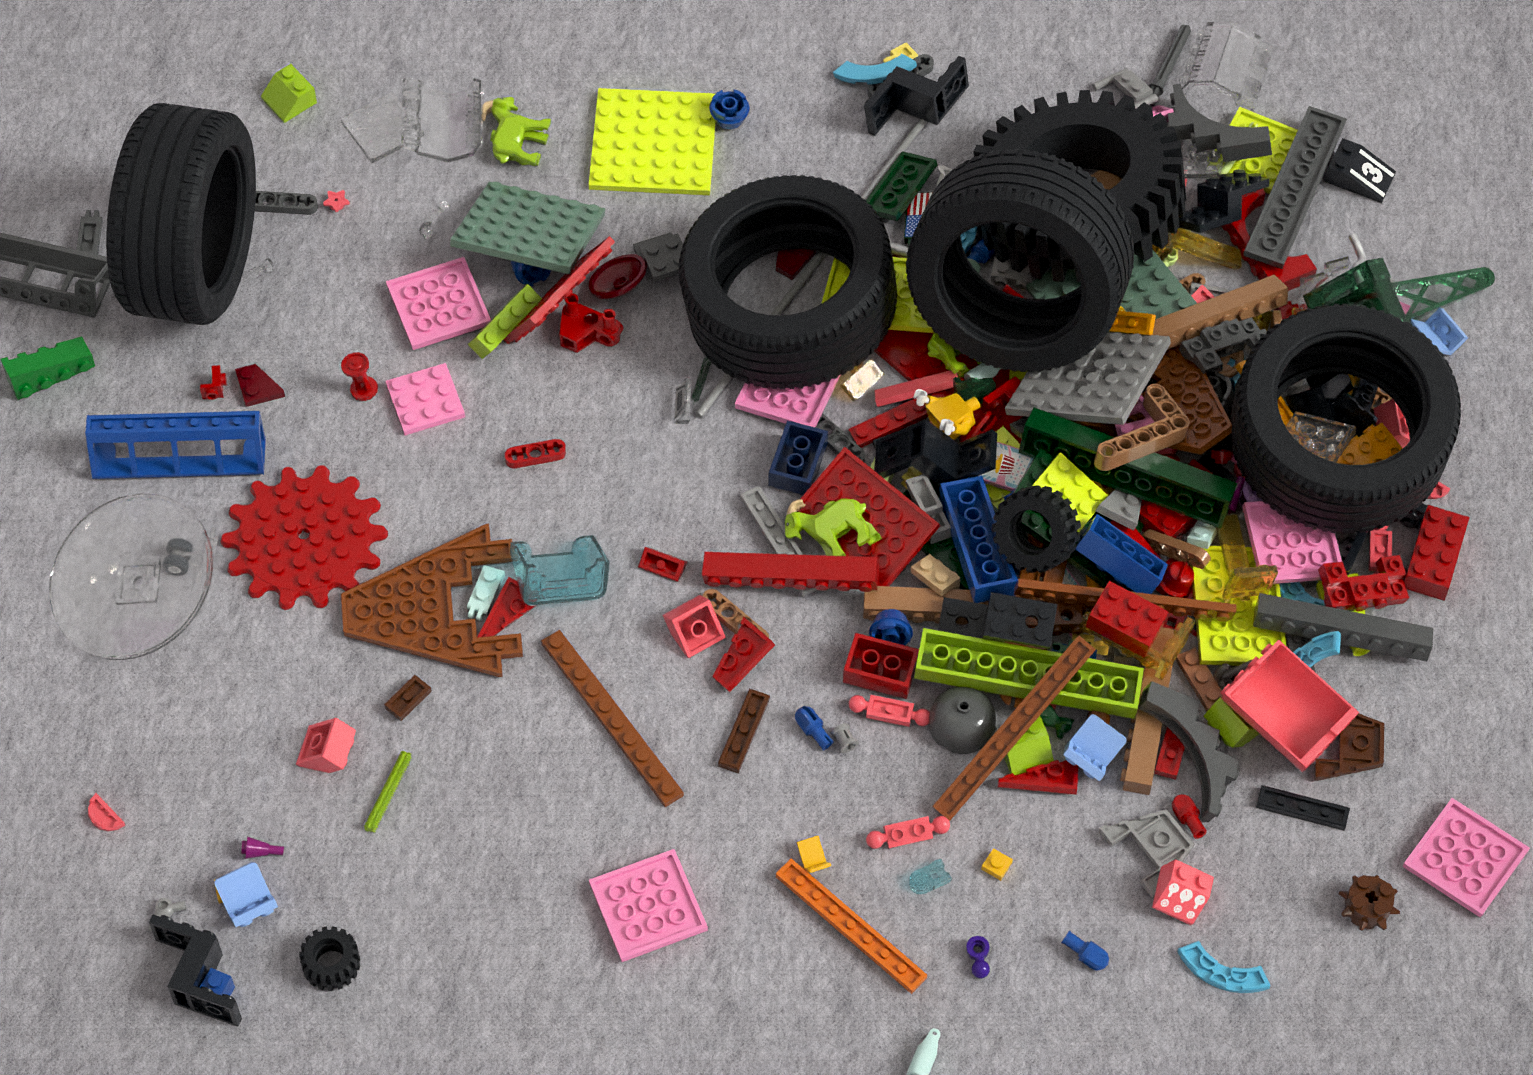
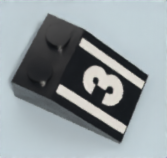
M1342 138L1328 167L1325 182L1382 203L1396 171L1362 145Z

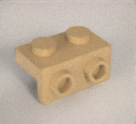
M930 554L911 566V573L940 596H943L951 589H959L960 577L957 573L951 571L940 560Z

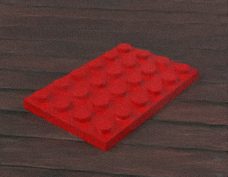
M609 236L577 261L571 273H565L503 340L507 344L513 340L517 343L522 337L524 338L529 332L539 327L546 320L545 317L549 313L551 314L559 306V303L573 292L572 289L583 282L586 275L592 272L599 265V262L612 252L610 247L615 241Z
M846 447L841 450L800 498L806 506L798 511L808 515H816L824 509L825 504L830 501L836 502L840 499H855L860 504L865 503L866 510L863 512L862 517L865 521L872 524L882 539L871 546L868 542L859 546L857 544L858 533L851 529L847 534L838 538L837 541L846 554L845 556L878 558V586H890L941 526Z

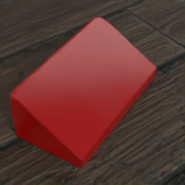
M645 547L638 567L678 582L688 561L650 547Z

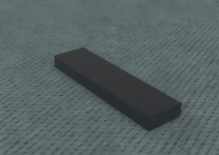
M1261 785L1256 805L1258 809L1345 831L1350 811L1349 807Z

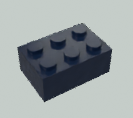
M787 420L769 470L768 486L804 495L815 482L828 445V431Z

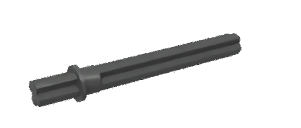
M1183 24L1180 26L1153 83L1149 85L1153 90V94H1156L1158 98L1163 94V87L1191 32L1189 25Z

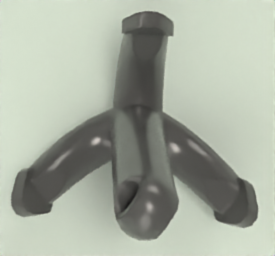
M1252 660L1229 670V664L1224 663L1220 665L1214 674L1220 689L1223 690L1227 685L1225 681L1245 670Z

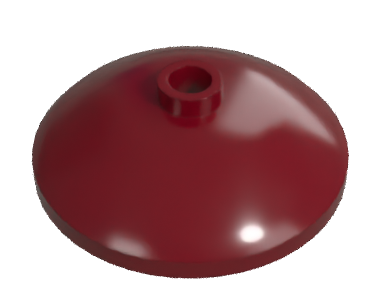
M626 254L613 258L593 273L589 280V290L593 296L601 299H613L624 296L636 288L643 280L647 265L641 256L635 254Z

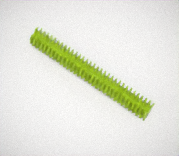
M400 752V756H398L393 766L394 768H392L386 780L387 782H385L380 792L381 794H379L380 796L374 804L375 806H373L374 808H372L368 816L369 818H367L368 820H366L364 825L366 831L375 833V830H377V825H379L378 823H380L381 818H383L382 816H384L383 813L387 809L386 806H389V801L391 802L390 799L393 797L392 794L396 792V787L400 783L399 780H402L403 773L407 769L406 766L410 764L409 761L412 759L411 753Z

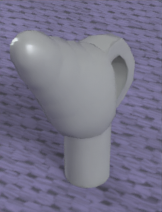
M161 898L156 902L154 915L171 917L174 912L186 910L185 901L171 903L169 899ZM149 924L148 930H149V931H152V929H151V927H150V924Z

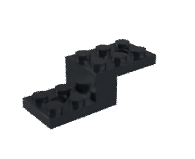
M1238 169L1234 170L1231 174H1221L1218 178L1206 179V182L1197 184V207H1192V210L1185 211L1184 218L1179 217V228L1202 233L1241 220L1242 195L1269 187V178L1261 177V174L1258 173L1249 174L1245 170Z

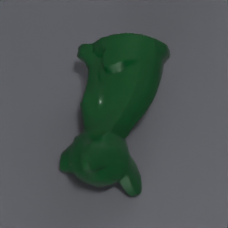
M1050 704L1040 715L1044 725L1054 727L1056 735L1060 739H1063L1064 734L1071 730L1074 719L1059 717Z

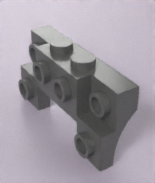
M1252 317L1242 321H1238L1237 318L1231 321L1225 320L1217 326L1204 328L1199 336L1181 342L1179 351L1185 359L1192 361L1203 374H1206L1210 369L1216 367L1220 369L1223 365L1220 358L1244 350L1246 344L1253 349L1261 337L1266 335L1267 331L1266 329L1260 330Z

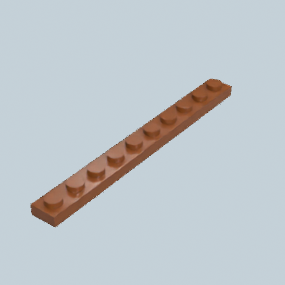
M1018 578L1014 587V595H1019L1025 599L1036 597L1042 598L1044 601L1062 600L1068 604L1079 602L1086 603L1088 606H1095L1104 588ZM1132 592L1177 617L1189 615L1197 619L1214 618L1217 621L1226 622L1231 620L1236 613V604Z
M558 630L541 640L542 646L664 807L683 797V790L563 633Z
M1078 635L932 807L950 821L1096 649Z

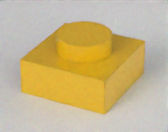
M993 848L983 863L981 870L1001 881L1010 868L1013 859Z

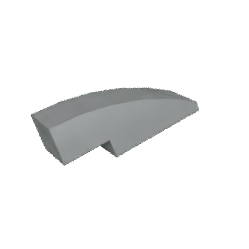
M922 474L907 479L905 483L912 502L941 525L929 539L930 544L950 538L951 526L943 513V506L928 477Z

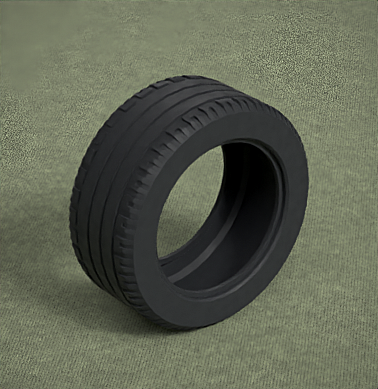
M156 103L144 110L130 127L123 142L113 176L106 227V254L111 287L115 297L128 313L149 318L208 325L217 320L231 304L241 281L247 260L256 199V167L253 144L246 126L237 115L211 109Z
M1006 149L1005 151H991L987 154L983 153L972 157L971 160H966L958 165L956 169L954 168L934 189L910 240L906 260V274L913 302L918 306L917 310L921 313L922 318L927 321V325L932 327L933 332L937 333L939 338L945 340V343L951 345L953 349L960 351L961 354L968 356L970 359H975L979 363L982 362L987 366L991 365L997 369H1010L1014 372H1034L1035 370L1041 372L1066 366L1087 355L1104 339L1110 331L1119 311L1134 264L1133 237L1128 220L1124 217L1125 213L1121 210L1119 203L1115 202L1116 199L1110 194V191L1105 189L1104 185L1098 182L1095 177H1091L1089 172L1083 171L1079 166H1074L1070 161L1069 163L1066 162L1063 158H1056L1055 155L1049 156L1045 152L1042 154L1038 151L1033 150L1031 152L1027 149L1024 151L1020 149ZM995 222L1014 223L1033 228L1053 239L1065 250L1076 266L1081 285L1068 294L1050 299H1027L1008 294L988 283L972 267L962 247L961 234L971 228Z
M783 175L781 177L774 176L763 180L759 179L755 182H749L747 185H742L738 189H733L730 193L724 194V197L718 198L716 202L710 205V208L704 210L703 214L694 222L693 227L690 228L681 249L678 266L679 282L693 337L711 363L716 365L718 369H722L724 373L747 384H754V386H762L763 388L771 387L772 389H794L795 387L800 389L805 386L811 387L813 384L820 385L822 382H829L830 379H836L839 375H844L847 371L853 370L855 366H859L862 361L868 358V355H872L874 350L879 347V343L884 340L894 319L897 305V285L887 230L877 212L864 198L854 193L853 190L847 189L844 185L840 186L839 183L828 179L823 180L819 177H806L805 175ZM810 249L820 251L840 260L850 269L848 278L836 294L817 307L796 314L779 316L756 313L736 304L727 296L731 284L743 269L757 259L781 250Z
M1347 304L1323 305L1322 307L1316 306L1314 309L1308 308L1305 311L1297 312L1296 315L1292 314L1288 318L1283 319L1280 324L1277 323L1266 332V335L1261 337L1248 355L1240 375L1230 415V422L1232 424V432L1230 433L1231 448L1237 461V466L1242 476H1245L1246 483L1249 484L1252 491L1257 492L1256 495L1265 504H1269L1270 508L1276 510L1278 514L1285 515L1287 519L1293 520L1297 524L1302 523L1305 527H1311L1315 530L1317 528L1322 529L1323 532L1330 531L1331 533H1336L1337 531L1344 534L1359 531L1362 533L1373 531L1374 528L1380 529L1384 526H1389L1393 521L1397 522L1406 517L1408 513H1412L1437 486L1458 435L1461 420L1460 393L1458 392L1456 378L1452 375L1453 371L1448 361L1443 358L1444 355L1439 351L1438 347L1432 344V340L1427 338L1423 332L1420 333L1418 328L1411 326L1409 322L1402 321L1400 317H1395L1391 313H1384L1383 310L1379 311L1373 307L1370 309L1363 305L1357 306L1356 304L1352 306ZM1340 373L1356 376L1375 384L1395 401L1406 419L1410 442L1398 453L1376 463L1346 465L1328 461L1314 455L1293 438L1280 416L1277 399L1293 384L1314 375Z

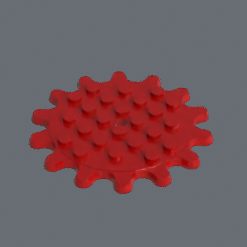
M323 465L317 466L313 475L309 478H299L293 468L285 467L280 474L281 482L278 485L267 486L261 481H254L250 487V492L255 500L249 505L233 504L230 507L229 516L238 521L240 526L233 532L224 533L220 542L225 548L236 549L239 552V556L229 563L227 571L231 576L242 574L252 576L253 582L248 588V594L252 598H260L268 591H275L279 595L278 604L281 609H291L300 596H308L315 607L324 608L329 603L328 593L333 588H341L344 591L350 590L359 585V582L355 579L357 570L361 568L375 570L380 566V558L371 553L369 547L373 542L385 540L388 537V530L382 525L371 524L369 519L372 514L380 510L381 504L373 497L364 500L355 497V493L360 487V482L354 476H349L340 483H332L329 481L330 471ZM302 531L310 534L306 539H300L298 536Z

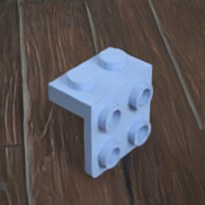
M1439 308L1426 322L1414 319L1409 322L1411 326H1415L1420 333L1423 332L1427 338L1432 340V344L1436 345L1442 354L1452 355L1468 339L1443 308Z
M1091 714L1065 745L1063 755L1070 764L1078 765L1082 768L1089 778H1096L1100 781L1105 775L1107 765L1125 745L1126 737L1098 716Z
M250 862L214 881L215 887L235 927L247 926L253 922L252 919L260 915L261 917L270 915L274 912L273 909L278 907L255 862Z

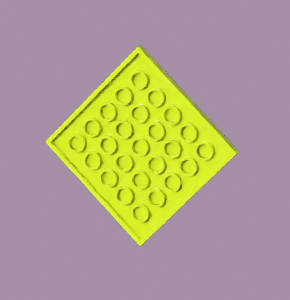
M598 88L589 190L710 195L716 121L712 117L709 107L715 94Z

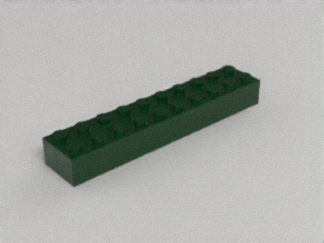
M1033 408L1025 424L1018 453L1034 458L1036 453L1042 448L1055 458L1061 452L1087 477L1095 482L1217 528H1222L1238 483L1155 452L1114 469L1101 471L1094 465L1097 448L1102 442L1115 437L1044 410Z

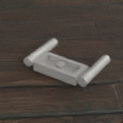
M1127 68L1092 84L1093 89L1097 91L1114 83L1127 96L1134 98L1135 109L1144 102L1151 105L1158 101V97L1156 94H1153V90Z

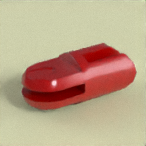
M985 411L971 427L967 435L960 436L959 441L963 442L989 431L996 423L997 416L995 414L991 416V411Z

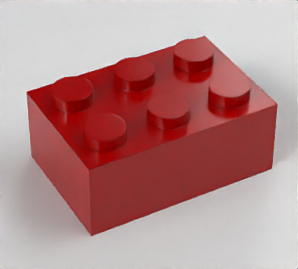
M1109 581L1089 614L1085 627L1145 658L1162 629L1169 611Z
M855 633L843 670V683L907 699L916 670L919 649Z

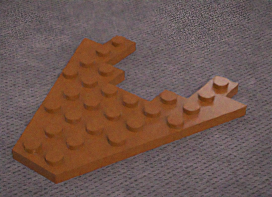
M1179 345L1165 352L1160 361L1161 363H1159L1151 378L1157 381L1156 384L1165 388L1189 419V427L1185 439L1167 448L1201 455L1232 432V424L1207 375L1203 374L1192 361L1183 357L1179 351ZM1144 391L1141 394L1143 398L1145 396L1146 391ZM1142 413L1130 415L1126 420V424L1145 419ZM1069 420L1112 437H1118L1115 424Z
M484 524L341 593L344 636L492 676L503 677L501 659L523 657L521 633L477 638L475 619L454 621L451 587L473 585L471 566L514 562L512 539L491 541L489 524Z

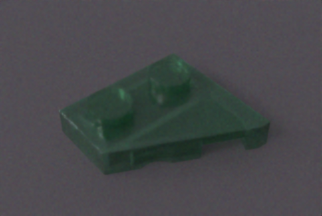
M959 377L953 378L954 393L959 394L964 401L975 396L979 403L982 404L983 398L996 390V383L993 378L978 379L970 377L968 381H961Z

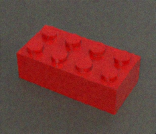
M1195 459L1188 463L1190 466L1211 473ZM1147 502L1140 509L1139 520L1144 524L1143 532L1151 529L1176 539H1180L1198 521L1151 502Z
M1427 505L1428 507L1422 519L1404 583L1407 590L1445 601L1470 517Z

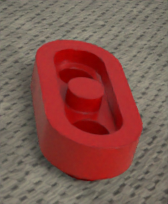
M1232 449L1211 450V459H1215V463L1227 464L1233 455Z

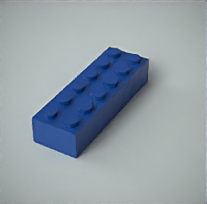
M977 476L941 483L939 500L943 506L944 515L951 526V536L973 602L989 601L991 592L1015 596L1014 587L1018 579L1013 565L1005 561L1007 557L1004 554H999L998 549L1000 547L998 543L994 544L993 537L996 536V532H992V524L997 521L993 519L995 512L983 477Z

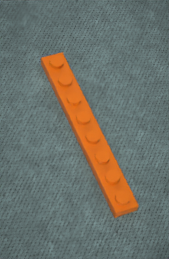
M792 858L776 872L778 880L908 992L912 994L927 979V974Z

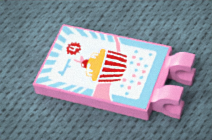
M997 442L996 469L980 476L983 477L986 484L1013 491L1033 458L1018 453V448Z

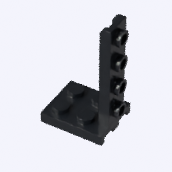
M1357 377L1352 394L1349 395L1345 391L1332 404L1347 443L1355 436L1360 437L1362 434L1364 435L1363 431L1372 424L1377 423L1378 420L1370 412L1378 386ZM1316 425V431L1323 435V428Z
M1421 504L1412 513H1408L1406 517L1400 519L1399 522H1402L1408 528L1418 529L1428 506ZM1355 531L1357 533L1355 540L1350 538L1346 550L1349 551L1348 555L1341 558L1347 575H1349L1369 531L1362 533Z

